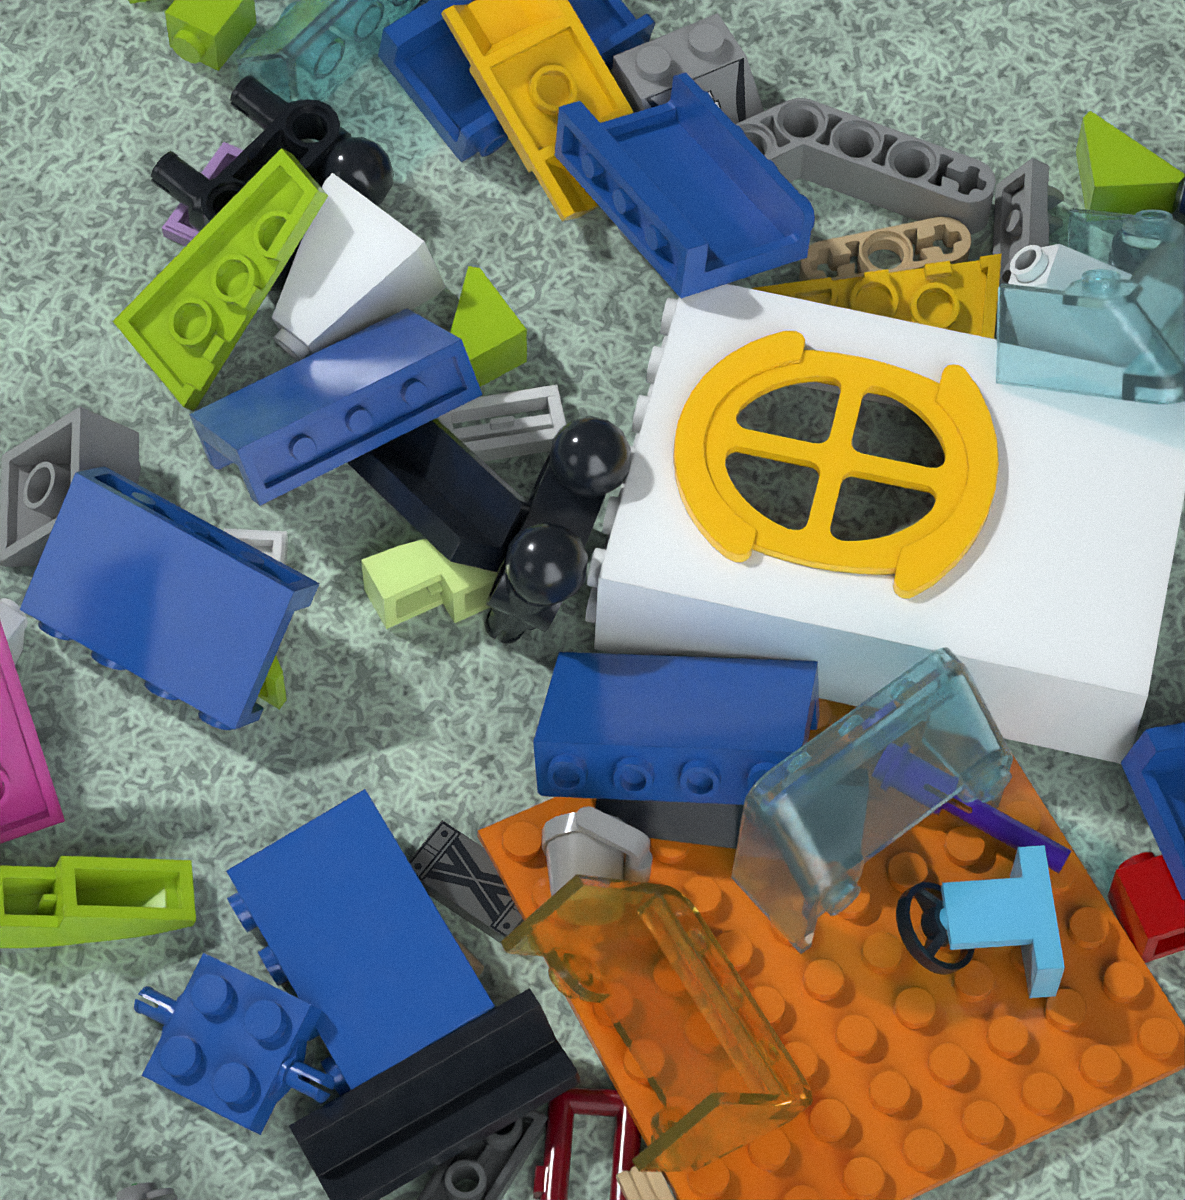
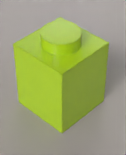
M174 0L165 11L169 45L176 54L187 62L194 64L201 62L217 71L221 69L257 24L254 0Z

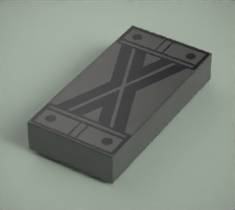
M442 820L409 860L410 865L429 896L510 949L527 928L520 912L485 848Z

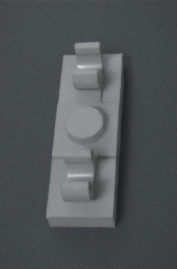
M1031 158L996 185L993 255L1002 253L994 337L1006 342L1018 334L1005 292L1011 276L1010 262L1015 254L1026 246H1050L1049 235L1063 226V220L1051 215L1047 210L1053 209L1064 201V194L1057 188L1048 186L1049 165L1034 158Z

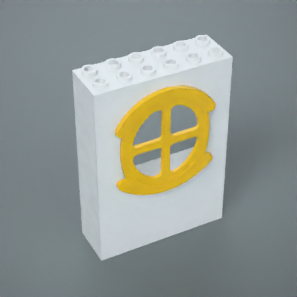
M730 284L718 286L682 299L680 297L678 299L667 298L660 327V334L667 336H664L661 347L654 346L652 349L646 376V383L651 385L647 396L639 395L632 423V432L636 433L633 446H630L631 455L628 475L622 482L618 497L610 496L602 530L603 534H607L604 548H595L589 568L587 586L592 587L588 600L585 621L595 623L594 649L615 654L818 661L819 698L1121 764L1120 762L1133 747L1148 697L1185 495V379ZM789 385H798L840 394L830 436L823 443H811L745 429L738 424L737 418L747 405L760 396ZM862 399L908 408L916 413L930 427L939 440L945 454L944 464L937 468H929L857 452L852 446V439ZM737 452L815 469L819 474V480L807 525L799 530L787 529L753 508L741 496L731 481L725 466L727 456ZM848 477L926 492L935 498L932 510L922 519L906 529L888 536L861 541H843L835 538L830 531L841 484Z

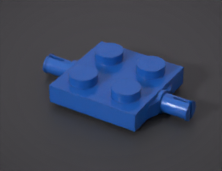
M205 953L202 954L184 992L177 1000L154 990L150 986L144 987L138 993V995L159 1006L154 1008L135 999L134 1010L136 1013L143 1014L164 1025L162 1036L141 1076L261 1135L275 1105L291 1088L313 1098L318 1103H323L330 1097L331 1094L309 1084V1082L313 1080L333 1090L335 1084L334 1077L304 1063L307 1041L322 1013L321 1009Z

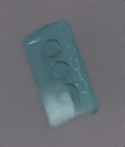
M420 0L294 1L284 9L279 20L261 37L251 39L244 46L240 56L237 58L239 80L241 81L244 77L252 75L257 81L288 103L300 99L324 102L379 50L383 29L407 15Z

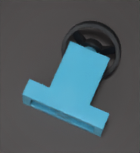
M1045 845L1018 847L1010 878L942 883V886L931 882H921L909 888L900 896L896 907V922L899 934L913 958L927 970L941 975L952 974L965 967L971 961L975 948L1021 945L1029 998L1056 996L1065 966ZM913 896H915L923 911L921 927L927 937L924 946L916 936L911 922L910 905ZM948 944L950 950L961 949L956 963H946L934 956L941 947H945Z

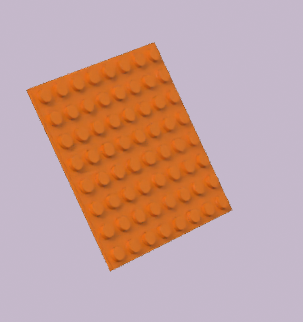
M819 698L820 716L817 730H810L804 762L866 769L867 792L857 860L854 863L649 838V850L653 859L649 881L638 888L634 897H627L621 894L618 909L609 915L601 917H570L554 910L551 901L547 859L542 850V828L546 822L556 816L577 812L583 807L595 808V798L554 797L477 831L479 841L489 855L547 965L653 1158L658 1163L676 1200H911L1185 1068V1025L1140 957L1135 946L1008 746L1000 737ZM888 742L898 747L903 742L908 744L907 752L946 774L959 778L956 787L1071 850L1059 874L1048 868L1065 966L1056 996L1029 998L1021 945L975 948L971 961L965 967L948 975L936 974L927 970L907 950L899 934L896 922V907L902 893L921 882H931L942 886V883L1010 878L1017 850L944 809L938 816L932 810L889 786L885 791L879 789L880 781L871 777L870 773ZM926 784L927 787L946 796L947 798H949V800L972 812L971 807L965 805L964 803L956 800L951 796H947L941 791ZM913 896L910 905L911 922L916 936L924 946L927 937L921 927L923 911L915 896ZM948 944L945 947H941L934 957L946 963H956L961 949L950 950Z

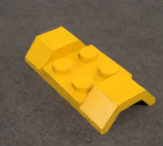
M475 0L466 5H452L443 10L441 13L442 17L471 65L469 68L470 73L529 173L533 171L561 221L579 218L600 207L554 155L559 107L581 101L600 123L634 112L568 0Z

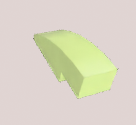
M427 539L399 545L361 560L364 591L386 629L441 604H444L454 623L490 608V606L486 605L498 572L451 562Z

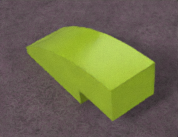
M60 856L55 867L0 865V948H42L129 939L192 927L196 922L192 860Z

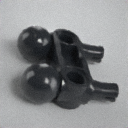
M252 75L244 77L236 85L230 96V101H232L230 106L248 117L264 131L216 178L208 179L178 157L173 151L163 155L151 173L153 178L151 182L188 208L189 224L198 232L220 212L281 148L292 153L321 188L325 180L333 173L376 206L384 201L393 185L394 177L390 158L378 143L367 138L351 137V134L340 126L338 115L330 105L311 99H300L288 103L257 81ZM315 139L319 142L306 143L301 140ZM301 241L270 291L283 290Z
M590 415L579 418L560 428L553 438L551 451L544 462L527 501L530 504V511L518 534H516L508 546L507 555L500 566L487 598L486 605L492 608L485 617L484 625L486 632L492 638L496 639L500 631L503 630L505 633L501 642L511 644L519 640L525 631L537 628L546 632L562 602L577 594L585 582L588 560L585 550L586 543L606 494L622 484L628 475L630 467L631 448L623 431L609 420Z

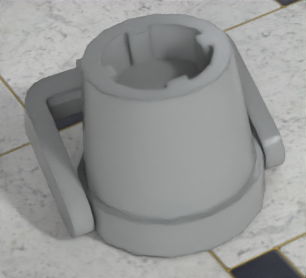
M589 806L583 807L574 813L556 816L546 822L542 828V850L547 859L551 901L554 910L570 917H601L609 915L618 909L621 894L627 897H634L638 888L645 885L651 875L653 859L649 850L650 839L648 836L618 817L605 814Z

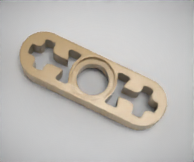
M935 217L818 241L809 246L807 258L801 259L799 281L827 278L823 270H817L820 264H828L831 271H837L836 277H833L832 280L861 277L864 275V272L885 270L874 266L868 258L871 253L877 250H890L900 257L901 264L893 269H888L889 272L924 268V264L950 261L951 264L968 262L971 235L967 227L960 221L950 217ZM943 240L946 247H953L952 253L943 254L940 247L933 246V242ZM912 244L915 245V255L920 254L919 261H913ZM853 256L858 257V273H855V263H850Z

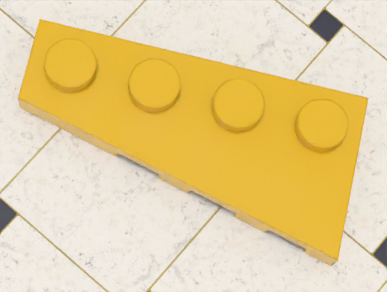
M1002 253L980 256V259L976 261L951 264L950 261L924 264V268L897 272H889L888 269L864 272V275L861 277L832 280L831 277L754 287L752 289L994 339Z

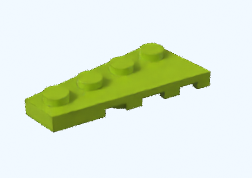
M282 148L112 321L178 402L186 409L194 411L198 407L328 197L327 193L295 156Z

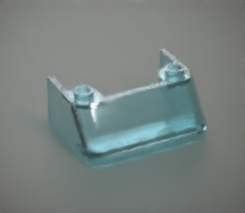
M1072 208L1069 211L1068 247L1130 273L1132 277L1129 280L1121 279V274L1116 271L1094 269L1084 272L1082 279L1072 282L1065 290L1002 283L998 287L996 384L1149 404H1175L1185 401L1184 225L1173 220V215L1163 210H1142L1133 215Z
M948 647L932 652L771 768L755 783L747 794L731 878L800 954L804 953L812 945L817 918L826 911L830 916L839 914L859 895L861 887L857 882L862 874L864 863L957 795L964 803L972 802L978 798L983 803H987L994 808L999 807L1004 788L1012 779V774L1009 771L1013 762V755L967 666Z

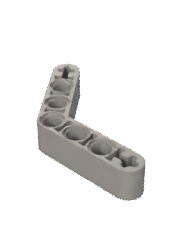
M806 98L787 100L736 124L742 128L746 137L767 159L774 162L779 172L789 182L802 178L917 221L935 217L954 218L967 227L970 235L983 230L989 221L996 184L995 175L987 164L972 157ZM618 228V230H619V232H620V235H621L627 242L631 243L630 240H629V239L622 233V231Z

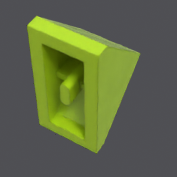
M1089 111L1082 119L1076 147L1087 220L1171 216L1178 208L1185 182V174L1092 111Z
M468 266L450 333L462 339L476 379L481 387L527 362V329L481 268Z

